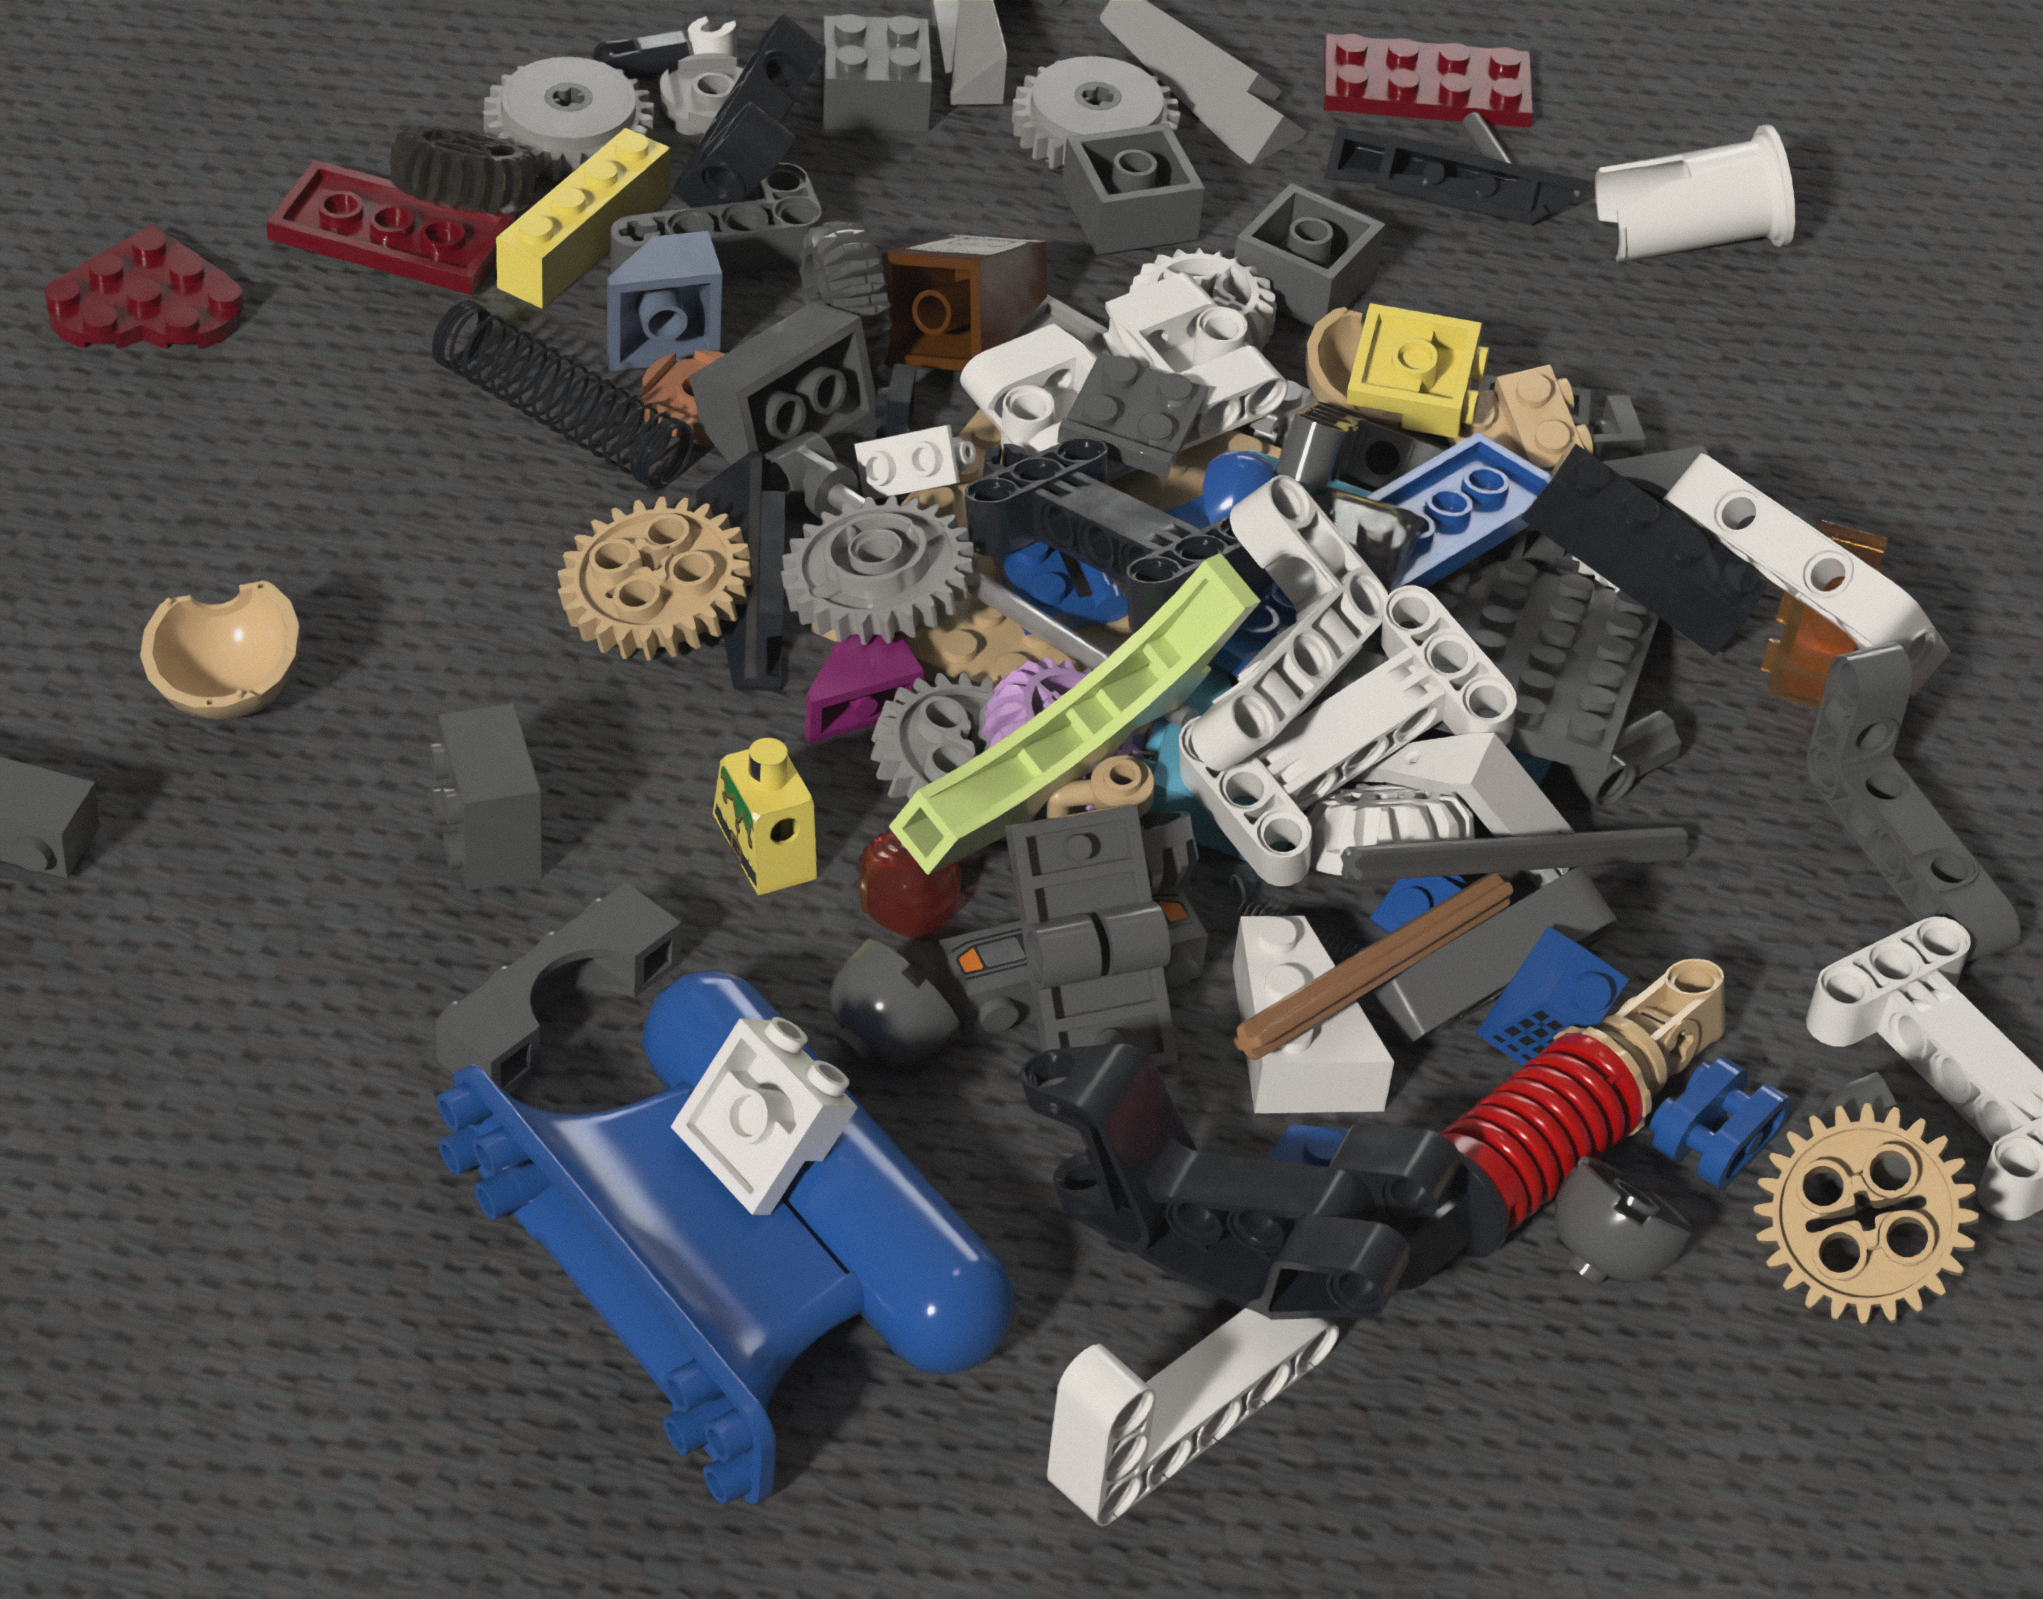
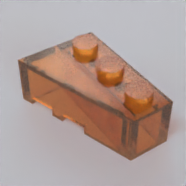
M1818 520L1816 530L1879 572L1888 538ZM1845 576L1832 579L1827 583L1824 591H1831L1839 587ZM1784 591L1776 621L1786 624L1782 639L1770 636L1761 665V671L1771 673L1766 694L1819 709L1833 659L1839 655L1855 651L1856 644L1840 628Z

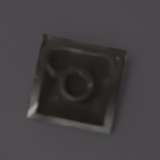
M1316 487L1311 489L1309 495L1381 581L1389 595L1423 532L1425 521L1410 510L1335 488Z

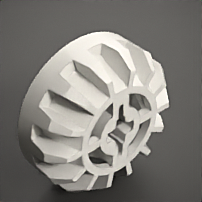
M1361 783L1351 790L1337 788L1311 805L1305 814L1312 830L1310 868L1334 875L1343 876L1341 873L1343 862L1340 856L1349 846L1475 839L1474 811L1458 793L1456 796H1448L1391 783L1378 786H1368Z

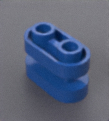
M1720 1057L1713 1064L1705 1061L1691 1076L1686 1091L1677 1100L1668 1097L1655 1112L1649 1126V1130L1655 1133L1653 1148L1676 1163L1681 1162L1692 1150L1702 1155L1697 1167V1176L1719 1190H1725L1779 1133L1790 1112L1792 1098L1768 1083L1761 1086L1750 1096L1743 1091L1748 1079L1747 1070L1726 1057ZM1728 1113L1732 1115L1716 1133L1712 1131Z

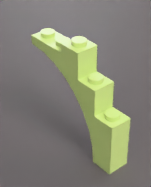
M1221 553L1204 560L1180 589L1104 662L1042 712L997 744L954 771L918 789L889 825V828L925 873L930 875L1005 837V826L1030 822L1057 789L1093 772L1100 762L1112 757L1133 730L1181 707L1211 671L1207 664L1261 601Z

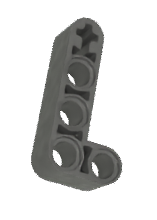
M778 163L759 183V200L631 215L618 219L611 226L610 271L612 274L653 236L709 231L722 271V277L798 268L802 266L800 252L803 248L802 242L805 235L808 234L810 228L821 226V206L805 170L795 164Z
M1579 866L1398 973L1376 988L1372 995L1408 1049L1501 995L1547 926H1550L1587 950L1607 935L1617 922V919L1583 866Z

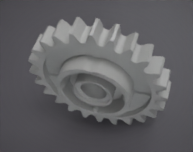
M891 495L884 505L879 506L875 504L871 497H866L864 506L860 509H855L847 502L843 503V513L841 515L834 516L830 513L822 512L821 526L803 525L804 538L791 539L789 541L791 553L782 556L784 570L781 571V576L790 611H798L802 625L815 622L816 633L819 636L835 629L837 641L841 643L850 635L858 634L861 645H866L873 635L879 634L888 644L892 643L894 634L897 631H903L909 637L914 638L916 637V626L918 624H925L926 626L936 628L938 627L936 614L955 615L954 600H968L967 585L975 584L976 581L974 568L976 567L973 543L969 542L968 529L966 527L958 528L957 518L954 514L941 518L940 505L935 504L925 510H921L919 498L912 499L905 506H899L896 496Z

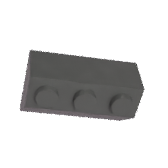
M814 301L690 375L700 426L730 465L751 451L764 454L811 431L819 434L827 441L830 447H833L875 419L877 399L861 317Z

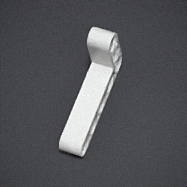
M1245 1308L1146 1383L1103 1345L1096 1344L1081 1352L1066 1368L1058 1385L1047 1469L1048 1480L1096 1524L1101 1527L1109 1525L1116 1519L1112 1513L1117 1517L1122 1515L1165 1482L1167 1479L1163 1474L1167 1478L1173 1476L1217 1441L1213 1436L1220 1440L1263 1407L1265 1403L1261 1399L1268 1403L1314 1368L1310 1363L1316 1366L1323 1361L1337 1341L1339 1327L1328 1318L1271 1320L1260 1313Z

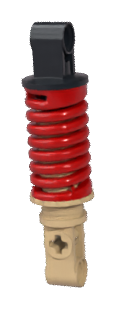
M1686 959L1673 964L1664 975L1642 993L1626 1001L1616 1014L1604 1017L1596 1029L1590 1026L1588 1028H1578L1575 1026L1564 1028L1553 1037L1554 1041L1545 1047L1538 1056L1529 1060L1522 1069L1513 1073L1507 1081L1493 1089L1491 1094L1478 1101L1475 1107L1466 1111L1456 1122L1447 1126L1440 1134L1448 1138L1457 1147L1461 1155V1167L1436 1213L1427 1218L1392 1219L1390 1224H1384L1398 1231L1407 1240L1411 1248L1409 1263L1394 1290L1406 1291L1422 1286L1431 1278L1432 1274L1459 1252L1465 1256L1476 1258L1492 1254L1504 1243L1506 1236L1509 1234L1508 1232L1517 1229L1525 1218L1532 1216L1538 1211L1540 1205L1554 1198L1570 1170L1577 1166L1584 1155L1599 1160L1605 1151L1615 1147L1624 1137L1635 1134L1645 1126V1117L1651 1112L1652 1108L1651 1098L1664 1088L1667 1079L1682 1071L1693 1057L1710 1043L1718 1040L1725 1032V995L1722 969L1715 963L1703 959Z

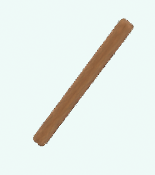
M1498 873L1485 875L1239 1024L1237 1027L1238 1036L1234 1039L1236 1048L1244 1051L1247 1057L1252 1060L1264 1057L1509 906V895L1513 893L1511 883L1504 882Z

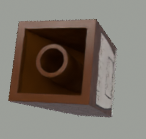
M950 234L882 252L883 275L885 283L888 285L887 297L891 305L889 307V318L892 323L889 329L891 342L884 364L894 365L896 363L922 368L963 371L966 364L976 355L1011 341L1047 297L1046 241Z

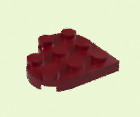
M153 224L72 269L60 279L51 281L45 287L50 328L62 340L79 348H86L85 342L95 344L116 342V348L118 349L144 340L164 349H168L167 343L179 345L198 343V349H205L225 341L238 329L239 317L243 310L242 288L238 283L234 282L228 274Z

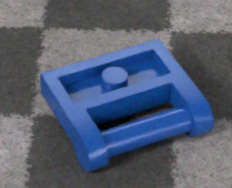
M1038 540L1014 552L992 556L1005 588L1070 629L1115 622L1123 618L1128 612L1127 597L1121 586L1115 585L1111 576L1078 561L1090 587L1092 596L1079 597L1062 557H1067L1068 555ZM1022 627L1025 636L1032 634Z

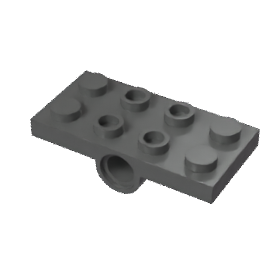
M1126 804L1005 826L1041 1051L1113 1043L1129 1044L1142 1049L1150 1055L1156 1067L1179 1063L1163 969L1170 961V936L1161 907L1157 902L1152 901L1137 804ZM1066 1078L1050 1080L1047 1082L1048 1086L1057 1084Z

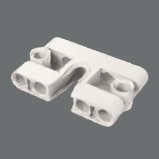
M1175 274L1106 302L1105 309L1110 317L1109 332L1103 334L1102 340L1110 356H1125L1132 359L1138 365L1166 374H1181L1191 382L1209 387L1206 400L1181 451L1264 417L1273 412L1285 399L1289 389L1288 382L1255 346H1249L1246 342L1247 321L1245 317L1237 310L1219 307L1190 274ZM1053 323L976 355L964 367L960 383L1001 432L1002 451L1003 444H1015L1027 450L1029 455L1032 456L1058 444L1059 425L1062 419L1067 418L1097 356L1088 350L1084 344ZM1108 459L1109 481L1138 470L1137 468Z

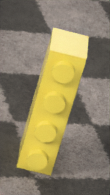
M624 128L496 237L497 288L541 309L547 306L611 249V226L615 221L626 216L652 213L670 198V147Z

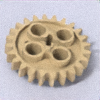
M659 497L654 509L646 510L640 500H636L633 514L627 516L621 510L614 508L612 509L614 522L607 525L594 519L591 521L594 536L576 535L574 539L578 551H569L563 554L566 568L558 571L557 575L561 585L558 592L570 626L579 627L584 641L597 639L600 652L606 653L618 644L622 659H628L636 648H643L646 660H652L658 647H666L670 656L676 657L678 643L686 641L695 649L700 648L699 634L705 631L710 635L719 637L721 635L719 619L736 621L738 619L735 604L748 603L749 597L746 587L754 583L751 566L753 565L748 544L744 543L740 527L731 528L729 517L726 513L713 518L711 506L707 503L699 507L695 512H692L688 498H683L675 509L668 508L665 497Z
M1870 1103L1864 1104L1860 1121L1850 1122L1843 1107L1837 1106L1835 1110L1836 1126L1828 1129L1815 1115L1809 1117L1810 1127L1814 1136L1806 1141L1791 1131L1787 1133L1786 1136L1795 1153L1791 1158L1776 1153H1771L1769 1156L1772 1164L1781 1172L1779 1179L1759 1178L1758 1180L1759 1187L1774 1197L1773 1202L1754 1206L1756 1216L1773 1220L1772 1227L1756 1235L1757 1240L1760 1244H1778L1780 1247L1767 1260V1265L1770 1270L1781 1269L1787 1266L1791 1267L1792 1271L1783 1284L1784 1289L1788 1293L1797 1290L1804 1284L1810 1287L1805 1306L1808 1309L1812 1310L1817 1307L1825 1297L1832 1300L1831 1317L1835 1321H1839L1845 1314L1848 1306H1852L1857 1309L1861 1325L1868 1326L1872 1309L1882 1307L1886 1318L1893 1324L1897 1322V1303L1906 1301L1918 1315L1923 1313V1305L1919 1293L1926 1288L1934 1295L1944 1298L1947 1294L1942 1282L1938 1278L1941 1272L1944 1271L1960 1277L1964 1274L1963 1267L1952 1257L1954 1250L1974 1251L1975 1242L1959 1233L1960 1227L1979 1223L1978 1213L1962 1209L1959 1206L1960 1202L1976 1194L1975 1186L1972 1184H1954L1953 1179L1965 1169V1161L1963 1158L1943 1163L1940 1157L1947 1149L1949 1144L1948 1138L1944 1135L1926 1144L1922 1141L1926 1131V1120L1920 1118L1907 1131L1901 1129L1900 1110L1896 1107L1892 1108L1884 1123L1875 1122V1115ZM1886 1157H1897L1904 1160L1911 1169L1909 1181L1897 1190L1887 1191L1879 1188L1872 1180V1172L1874 1166L1880 1160ZM1827 1172L1837 1175L1843 1181L1844 1190L1841 1197L1835 1203L1829 1206H1818L1806 1198L1805 1189L1808 1181L1813 1176ZM1917 1196L1924 1197L1927 1202L1924 1207L1919 1209L1900 1210L1876 1216V1228L1870 1231H1863L1859 1221L1844 1222L1815 1233H1810L1806 1230L1807 1223L1812 1220L1853 1215L1857 1212L1856 1201L1862 1198H1869L1873 1208L1888 1207ZM1902 1223L1920 1225L1928 1235L1925 1249L1913 1257H1902L1895 1254L1890 1249L1888 1241L1892 1230ZM1836 1238L1852 1240L1860 1248L1858 1263L1847 1272H1833L1822 1263L1824 1247Z

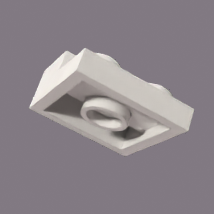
M774 1017L772 1020L740 1018L671 1125V1128L752 1215L771 1214L805 1161H823L858 1108L844 1093L849 1085V1080L845 1074L827 1062L813 1061L803 1050L808 1040L806 1034L795 1024L779 1017Z

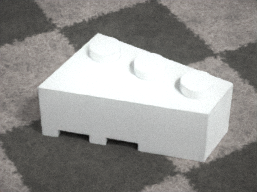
M1240 916L1233 972L1241 1023L1335 967L1305 916ZM1356 1000L1264 1057L1252 1060L1246 1055L1254 1113L1385 1111L1394 1061Z

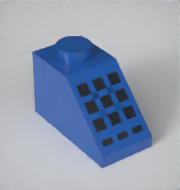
M1547 926L1475 1034L1524 1066L1554 1041L1553 1037L1564 1028L1569 1026L1588 1028L1590 1026L1596 1029L1629 981V978L1584 947Z

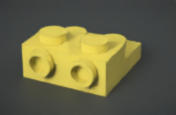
M1370 303L1347 389L1346 404L1403 414L1402 429L1458 439L1461 423L1473 425L1479 391L1470 389L1471 381H1483L1487 367L1489 348L1479 346L1482 323Z

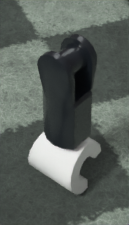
M707 17L697 19L688 28L689 39H685L681 30L641 37L636 40L605 41L595 47L592 58L595 61L606 63L616 70H624V76L628 80L663 75L667 69L668 74L678 70L679 60L695 54L720 53L738 58L736 21L725 23L721 29L709 32Z

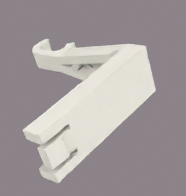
M1469 733L1407 743L1348 781L1386 782L1448 796H1456L1458 793L1495 838L1575 833L1496 733ZM1569 868L1526 870L1523 872L1535 887L1540 889L1567 873Z

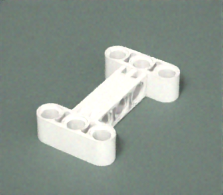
M1416 585L1402 586L1393 590L1386 597L1383 605L1381 644L1386 655L1390 658L1388 661L1291 722L1271 742L1226 771L1214 770L1195 756L1196 752L1191 741V732L1194 724L1201 716L1191 719L1183 726L1179 735L1180 777L1184 785L1255 872L1267 883L1275 886H1290L1300 882L1308 873L1311 865L1312 830L1307 817L1302 812L1303 810L1442 720L1455 736L1469 733H1496L1505 746L1510 742L1517 706L1514 688L1439 600L1427 589ZM1412 621L1420 624L1421 627L1407 629L1399 624ZM1442 665L1457 667L1460 671L1444 673L1436 668ZM1479 710H1491L1496 712L1499 716L1495 718H1483L1476 715L1474 712ZM1238 796H1251L1258 801L1252 805L1241 806L1231 800ZM1278 841H1286L1295 845L1296 848L1289 852H1278L1269 846Z
M1933 916L1925 918L1823 969L1818 977L1806 1017L1807 1028L1812 1036L1822 1043L1844 1047L1878 1032L1993 1147L1977 1190L1978 1200L1983 1208L1995 1217L2015 1221L2027 1218L2042 1210L2043 1072L1956 989L1971 945L1970 935L1966 929L1956 921L1945 917Z

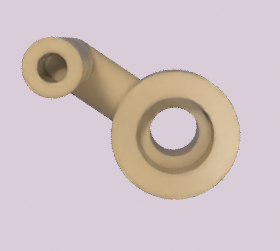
M1119 755L1107 758L1096 766L1091 779L1071 781L1057 789L1047 800V819L1072 814L1073 806L1093 805L1095 810L1126 804H1137L1140 818L1148 812L1153 803L1154 777L1152 771L1143 761L1135 757ZM1126 780L1130 781L1131 783L1126 785L1116 784L1114 781Z

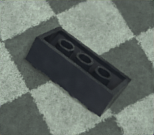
M1573 441L1566 448L1521 517L1522 520L1713 656L1749 618L1769 584V581Z

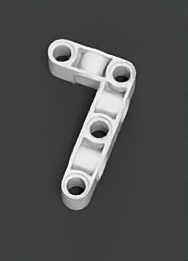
M1703 453L1699 454L1663 498L1665 504L1692 527L1840 628L1854 641L1859 650L1890 641L1900 644L1908 654L1913 669V686L1909 698H1914L1951 653L1920 605L1901 587ZM1755 516L1749 526L1736 530L1738 524L1744 518ZM1845 576L1839 587L1831 591H1824L1827 583L1832 579Z
M1278 475L1237 503L1230 512L1232 531L1239 542L1257 564L1272 577L1295 605L1294 609L1298 613L1295 615L1297 622L1274 637L1237 675L1239 682L1212 701L1213 705L1194 724L1191 732L1193 748L1201 761L1217 771L1230 769L1271 742L1308 707L1363 647L1364 641L1382 623L1383 605L1388 596L1385 587L1304 487L1287 475Z

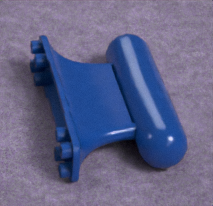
M712 969L683 974L656 995L643 1024L642 1045L653 1074L667 1090L638 1102L602 1112L584 1114L552 1113L530 1107L512 1098L480 1066L470 1064L454 1073L452 1089L437 1095L439 1112L446 1125L454 1132L439 1139L438 1146L445 1165L455 1176L474 1167L477 1169L484 1180L474 1185V1191L484 1214L490 1220H496L512 1212L534 1240L539 1239L671 1401L673 1413L663 1419L665 1433L671 1445L680 1455L685 1456L702 1446L714 1462L704 1466L703 1476L710 1493L721 1505H726L743 1496L748 1503L754 1505L772 1495L775 1483L776 1435L767 1415L771 1398L786 1372L815 1342L840 1324L860 1313L895 1355L915 1369L936 1375H952L971 1370L983 1364L1002 1347L1016 1317V1295L1004 1264L847 1089L844 1093L858 1108L824 1160L805 1161L770 1215H752L671 1128V1125L740 1018L772 1020L774 1017H783L747 981L735 974ZM805 1044L803 1050L812 1060H820L808 1045Z

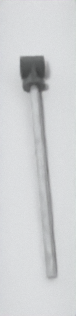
M812 431L806 432L762 454L763 491L785 492V507H789L802 500L805 502L808 511L821 518L822 512H827L834 516L841 515L843 513L842 504L846 502L855 509H860L864 506L865 498L856 493L858 483L855 472L842 463L837 462L832 448L819 434ZM974 568L975 584L967 585L968 593L1080 665L1087 669L1090 668L1091 672L1111 656V654ZM1184 702L1181 707L1162 717L1182 729L1187 722L1198 717L1199 713L1196 708Z

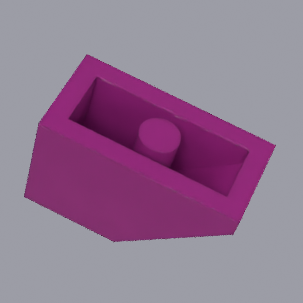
M899 631L895 632L892 643L888 644L879 634L873 635L866 645H861L858 634L850 635L842 643L836 641L806 694L805 737L809 744L876 725L886 700L893 702L899 687L911 691L916 678L923 680L924 670Z

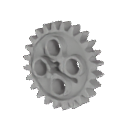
M961 672L957 684H951L942 673H937L932 687L921 678H916L911 691L899 687L893 702L886 700L871 740L875 744L871 753V760L880 762L876 773L877 779L892 780L888 792L890 798L907 796L910 800L918 789L954 771L989 749L991 741L981 731L986 724V719L982 713L987 707V701L994 694L991 678L986 677L980 687L972 686L970 678L966 673ZM970 729H971V731H972L971 738H970V740H967V737H968L969 732H970ZM1047 801L1030 822L1047 819ZM1005 836L1001 838V840L1005 841L1007 840V837Z

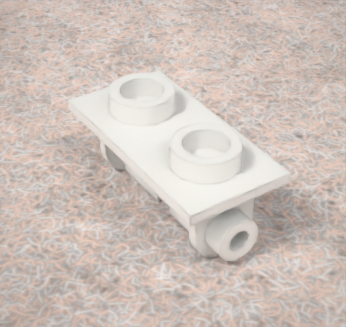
M950 425L855 444L863 498L871 497L873 500L960 483L958 472L965 471L976 458L973 444L970 441H964L960 437H952Z

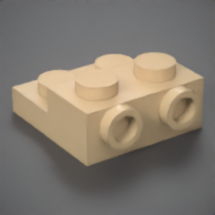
M1551 365L1498 376L1493 390L1479 393L1473 425L1461 423L1458 439L1447 437L1450 447H1453L1479 432L1543 471L1553 470L1572 441L1593 455L1592 439L1585 424L1575 426L1570 411L1574 409V396L1571 385L1567 378L1556 380Z

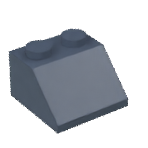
M709 231L653 236L607 278V366L609 371L650 367L658 359L676 353V361L682 359H694V350L720 352L722 271Z

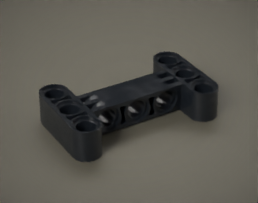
M1081 437L1063 441L972 482L964 491L969 542L973 543L974 553L985 556L1005 555L1038 540L1127 584L1128 623L1130 630L1134 633L1180 589L1204 560L1219 553L1224 556L1254 594L1267 589L1274 581L1239 542L1232 531L1230 516L1205 528L1198 529L1110 487L1108 448L1104 442L1098 439Z

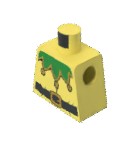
M762 738L753 742L747 750L726 755L720 760L713 815L757 895L817 879L814 803L810 792L788 756L785 744L774 738ZM777 833L780 841L772 840L771 835Z

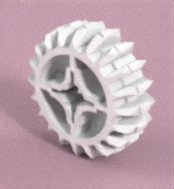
M1198 247L1195 254H1186L1182 250L1177 249L1173 258L1166 255H1157L1154 264H1143L1141 273L1134 277L1129 293L1175 274H1190L1219 307L1237 310L1245 317L1247 321L1246 342L1249 346H1255L1260 352L1269 343L1270 335L1274 332L1277 305L1275 303V294L1270 290V280L1258 277L1255 266H1241L1238 257L1233 259L1224 258L1221 250L1211 255L1204 254Z

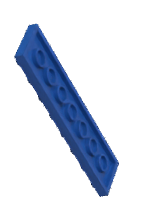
M1477 432L1329 519L1381 581L1388 595L1393 590L1402 586L1416 585L1426 589L1528 527L1529 524L1522 520L1521 517L1549 474ZM1275 581L1267 589L1255 594L1261 602L1211 660L1236 678H1239L1237 675L1274 637L1297 622L1295 615L1298 612L1294 609L1295 605Z

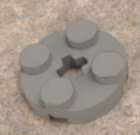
M720 53L695 54L679 60L678 70L670 75L668 74V69L663 73L660 81V105L664 114L674 122V127L678 132L685 135L705 134L743 71V68L737 67L738 58Z

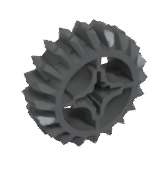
M834 221L823 223L820 227L810 228L808 234L803 239V248L800 252L802 263L799 269L802 279V288L800 290L803 294L804 306L814 301L860 316L870 368L880 366L881 362L886 359L891 342L889 329L892 326L889 318V307L891 305L887 297L888 285L884 280L883 265L880 264L878 259V248L872 244V236L859 222Z

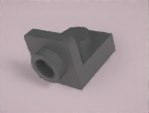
M1629 395L1607 396L1603 417L1595 422L1594 435H1591L1593 456L1601 462L1643 455L1646 437Z

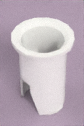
M1772 125L1758 126L1751 141L1600 167L1595 174V202L1598 220L1618 223L1619 247L1615 257L1616 263L1764 236L1770 239L1773 245L1778 247L1788 246L1793 239L1795 199L1792 176L1781 138Z

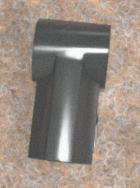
M1659 710L1653 714L1645 712L1624 723L1607 775L1556 761L1554 767L1597 808H1604L1610 805L1609 802L1614 803L1620 800L1628 792L1636 778L1677 758L1682 742L1677 736L1674 721L1663 711Z

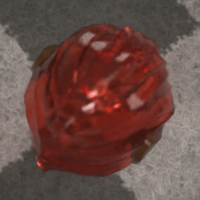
M892 830L879 833L875 839L869 841L868 845L863 848V853L857 858L860 864L856 871L860 875L858 880L855 881V885L859 889L862 909L883 928L907 938L928 941L934 931L952 915L958 905L960 888H962L959 862L956 861L927 875Z

